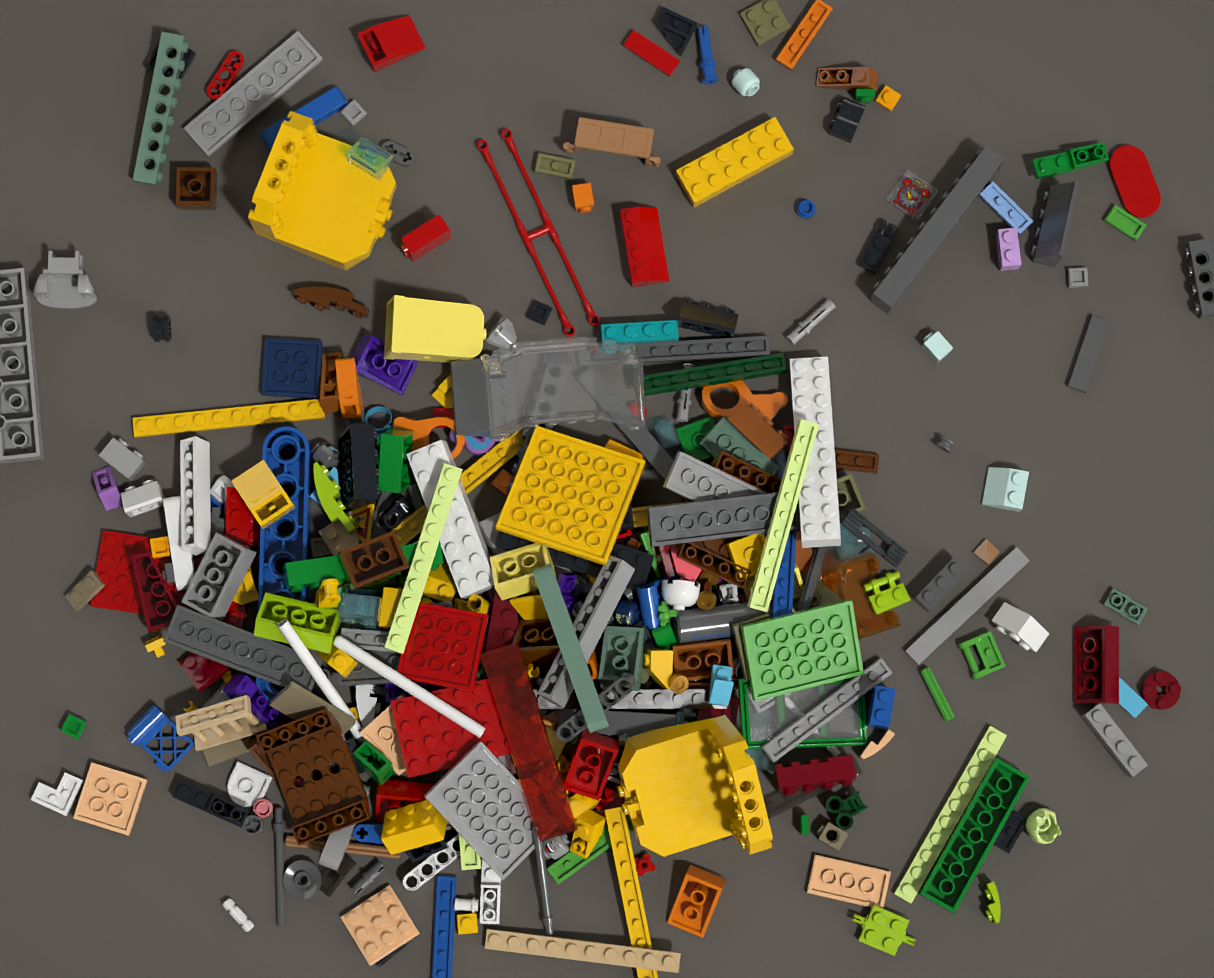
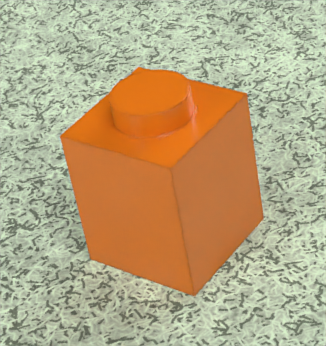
M591 183L572 185L575 211H580V213L591 212V209H594Z

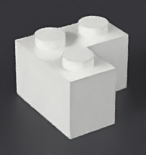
M1004 602L992 619V622L997 626V631L1003 635L1008 633L1026 651L1031 649L1037 652L1049 635L1031 615Z

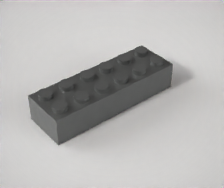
M559 709L558 727L562 721L577 709ZM608 710L605 712L609 727L594 733L612 738V735H623L624 733L632 737L647 731L675 726L676 714ZM577 716L579 722H586L583 716ZM562 728L565 734H571L570 729Z

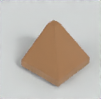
M987 539L973 552L987 566L1000 553Z

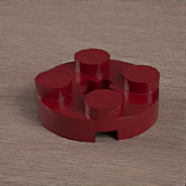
M1159 671L1150 674L1145 678L1141 687L1143 700L1150 708L1155 710L1169 709L1180 698L1181 686L1178 680L1168 672ZM1157 686L1165 688V695H1157Z

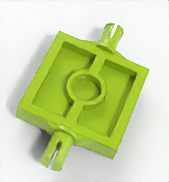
M873 904L870 913L866 917L854 913L852 921L862 925L858 941L895 956L902 942L914 946L916 939L906 935V928L910 921L908 918Z

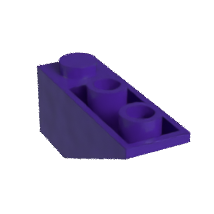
M247 675L233 676L223 689L230 699L245 695L249 696L251 713L271 728H274L283 713L270 706L265 696L259 694H263L262 690Z

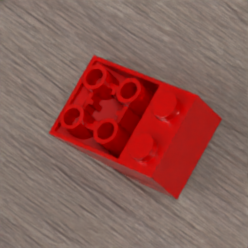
M410 15L374 25L357 33L374 72L426 49Z

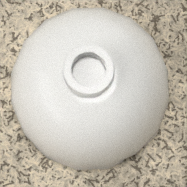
M668 580L662 581L663 599L667 604L672 605L673 609L684 611L685 607H690L696 603L700 593L699 583L695 585V582L673 580V584H667Z

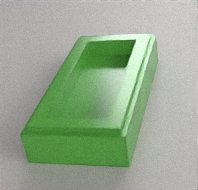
M1114 205L1104 222L1135 242L1147 226L1117 205Z

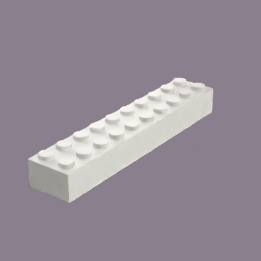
M828 356L790 359L794 434L798 419L819 424L799 495L802 548L841 546Z

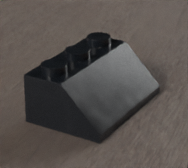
M687 300V303H682L678 328L723 338H733L739 314H735V311L731 309L717 310L716 306H699L697 302Z

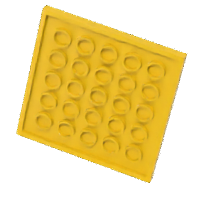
M536 426L497 522L496 530L606 566L646 461Z

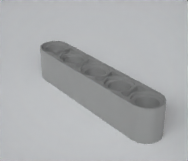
M363 784L368 796L371 787ZM357 824L330 833L321 854L319 865L338 870Z

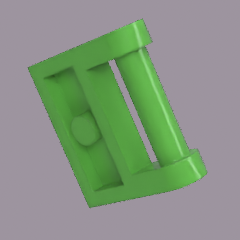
M991 631L959 644V648L963 650L972 670L973 680L1006 667ZM974 644L985 667L982 671L979 670L970 646Z

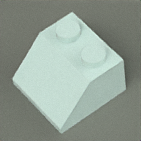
M989 467L982 505L1020 512L1023 508L1029 472L1012 468Z

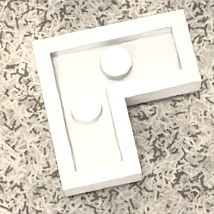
M65 772L57 790L39 782L31 800L67 816L84 780Z

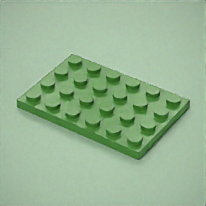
M851 599L741 625L752 699L754 701L864 674L853 601Z

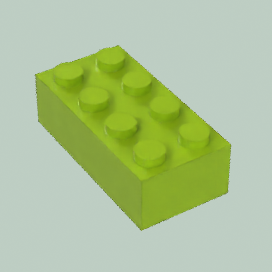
M265 593L256 617L254 636L289 644L277 627L280 621L287 619L306 648L330 654L333 640L339 629L341 610L317 608L316 604Z

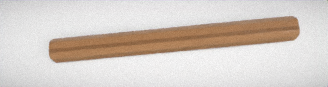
M287 836L285 845L324 850L327 840L315 839L298 846L295 836ZM349 843L345 853L397 859L401 857V852L391 855L385 846Z

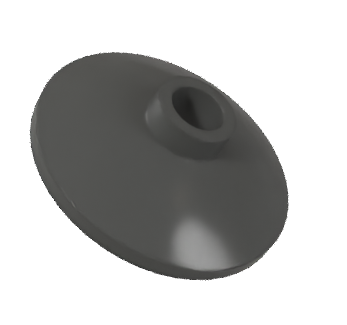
M299 860L290 864L283 876L285 890L296 899L311 898L318 892L322 883L318 867L306 860ZM303 876L307 878V882L305 884L301 882V878Z

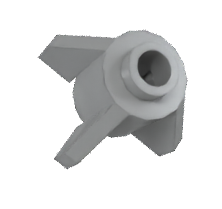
M501 317L490 332L486 333L484 341L501 348L503 351L506 349L510 351L517 344V336L512 322L508 318L504 319Z

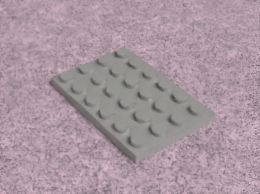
M478 741L424 795L428 802L502 880L535 849L534 825L541 826L542 841L558 826L556 821L481 741Z

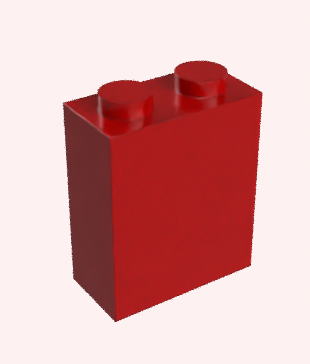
M439 214L402 237L401 250L407 259L411 258L414 262L451 239V232Z

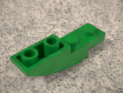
M1102 142L1071 149L1060 154L1033 159L1030 162L1035 179L1049 176L1050 178L1092 167L1109 161L1105 144Z

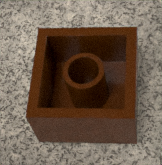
M177 167V208L182 210H216V169Z

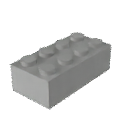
M215 533L182 603L208 617L223 621L257 552L226 535Z

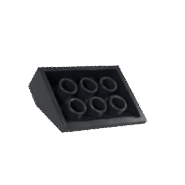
M350 424L337 437L338 451L340 453L338 458L340 460V497L342 504L346 508L343 512L373 504L380 497V488L377 486L379 469L376 467L375 461L378 458V450L375 449L374 443L377 439V432L374 430L373 424Z

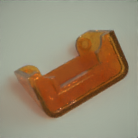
M875 553L838 564L824 571L821 575V581L824 586L842 600L851 599L853 601L859 641L901 626L899 616L893 610H888L875 616L867 599L874 594L872 590L865 592L863 589V585L869 583V580L874 579V575L879 571L880 563Z

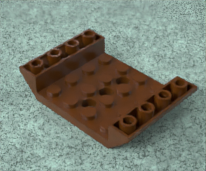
M720 451L710 464V466L765 493L779 492L781 479L724 451ZM745 536L677 544V558L744 589L751 573L750 570L732 562L726 546L727 543ZM734 566L741 568V570H735ZM738 573H741V574H742V578H741V579H738V577H737Z
M328 708L256 735L262 753H267L295 823V826L291 828L298 846L370 819L369 802L365 788L341 726ZM333 762L340 766L338 773L331 771L330 766ZM315 769L320 770L322 773L320 780H316L313 777ZM297 776H301L304 779L302 787L297 786L295 783Z

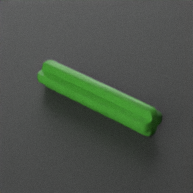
M927 667L921 670V675L944 720L949 721L955 716L931 669Z

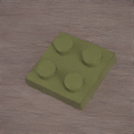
M763 0L740 13V17L758 47L791 29L776 0Z

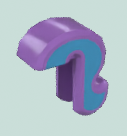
M451 429L450 439L451 442L456 446L457 437L455 435V432ZM466 436L465 446L472 455L481 456L488 453L494 447L497 438L483 437L480 440L476 436Z

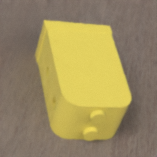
M394 295L387 302L384 359L450 363L451 361L473 359L482 351L483 340L486 339V328H484V314L479 307L471 304L408 298Z

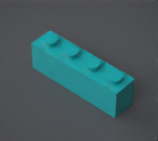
M678 320L602 324V345L678 341Z

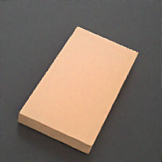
M814 855L806 893L871 908L875 904L883 908L891 872Z

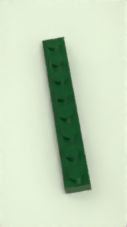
M778 353L635 377L634 381L638 397L783 374L787 373L788 368L784 354Z

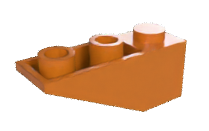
M355 358L335 359L342 418H362L364 403Z

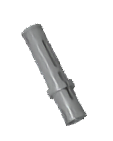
M827 299L803 322H799L797 324L798 327L787 335L786 339L794 346L802 337L809 335L810 330L836 308L833 302ZM821 311H824L821 315H819V316L813 321V319H814ZM807 324H809L800 334H798L800 330H802Z
M683 364V369L695 367L693 364ZM691 389L680 390L679 399H677L676 421L688 422L689 406L692 404L690 400Z

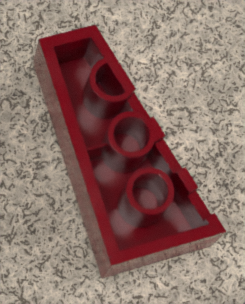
M146 552L133 555L131 560L148 634L167 630L177 603L151 553Z
M495 591L483 662L485 666L518 664L510 653L519 624L518 612L509 601L511 598L501 600L497 591Z
M852 755L825 759L826 762L823 763L821 760L816 759L806 762V765H802L799 762H792L784 768L782 764L775 765L779 794L792 796L796 794V791L803 790V793L815 791L814 788L819 787L826 790L834 788L836 784H841L842 786L852 785L856 781Z

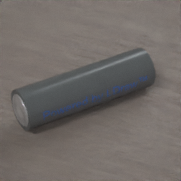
M773 599L770 601L768 612L747 607L748 602L717 605L710 610H703L701 608H690L684 611L677 610V617H673L674 633L677 642L682 644L734 638L733 624L767 613L772 618Z

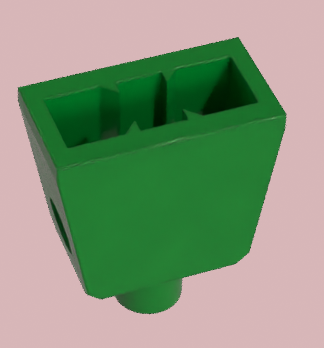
M366 740L353 752L361 768L379 785H382L394 774L392 762L369 741ZM369 755H371V758H370V760L368 761V759H367L366 757L369 756Z

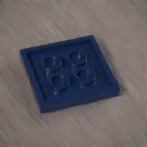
M265 338L261 395L319 399L323 341Z

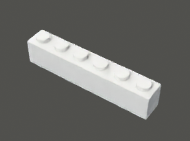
M195 436L180 440L181 550L196 556L206 553L211 543L210 443Z

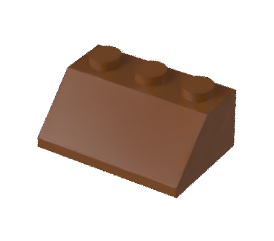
M745 403L728 420L769 459H774L788 445L789 442L786 440L788 436L781 429L777 431L773 428L774 423L767 416L763 418L759 414L760 410L753 403L750 405Z
M730 639L672 645L674 674H683L688 681L710 679L712 666L720 665L732 667V676H734Z

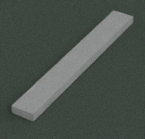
M1016 547L905 652L919 665L1030 560Z
M879 658L863 670V675L855 676L762 746L761 749L772 763L777 761L891 675L892 671L884 660Z

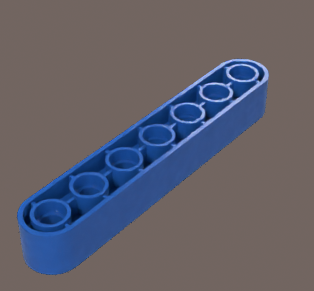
M285 426L273 430L268 434L263 444L262 460L266 462L280 485L284 483L294 485V493L289 498L296 508L263 529L260 526L258 612L265 593L304 602L309 601V587H304L303 591L291 593V589L286 590L284 575L277 572V564L283 559H288L291 562L310 559L312 449L305 435L293 427ZM292 445L295 447V455L291 459L286 460L280 457V450L283 446ZM284 521L293 523V531L288 536H281L278 533V526ZM256 677V685L263 692V694H259L265 696L267 702L270 703L280 691L275 689L273 683Z

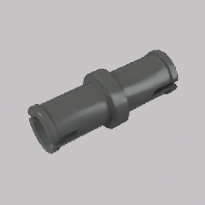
M377 860L366 873H362L363 876L350 887L357 896H360L370 884L373 885L375 883L374 880L386 868Z

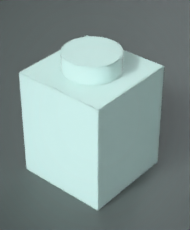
M939 331L935 334L931 332L923 339L925 343L922 347L936 363L953 349Z

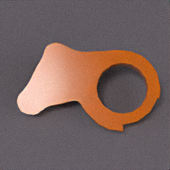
M743 380L704 386L702 390V405L705 411L717 419H722L725 415L729 418L745 403L749 405L753 403L760 410L759 414L763 418L767 416L773 421L778 411L785 407L788 402L787 395L781 392L770 395H753ZM719 387H726L732 389L737 394L739 402L730 409H721L712 403L710 393Z
M398 417L394 420L393 428L414 430L412 452L431 444L430 434L436 426L444 425L455 432L454 419L451 417H435L417 421L416 419ZM456 435L457 445L451 452L453 459L462 452L466 436Z

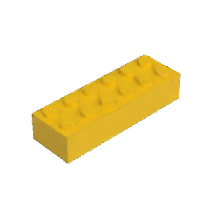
M774 117L676 170L675 176L695 208L791 156L794 148L778 120Z

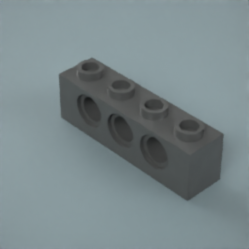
M1212 239L1189 241L1184 248V257L1188 259L1187 274L1192 279L1190 290L1192 296H1195L1196 301L1194 303L1195 314H1198L1199 319L1214 317V250ZM1196 257H1202L1204 264H1198ZM1199 275L1206 276L1207 283H1202L1199 280ZM1202 294H1209L1211 301H1205Z

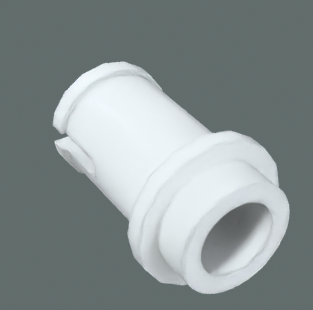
M475 897L473 899L455 898V911L463 910L475 913V911H479V900Z

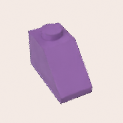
M107 466L93 472L92 475L97 493L106 511L122 505L121 491L111 467Z

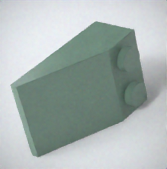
M605 627L598 678L601 689H604L621 674L630 673L636 681L632 691H640L644 628ZM621 681L622 686L630 687L629 682Z

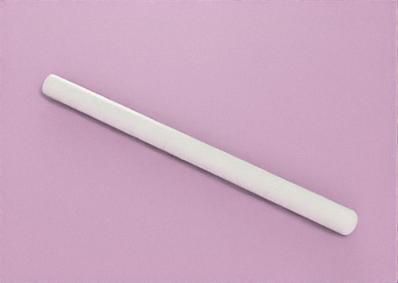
M288 620L280 621L277 627L330 703L356 719ZM356 720L355 725L349 730L361 746L366 740L360 734L363 728Z
M340 635L334 638V646L480 738L485 731V727Z

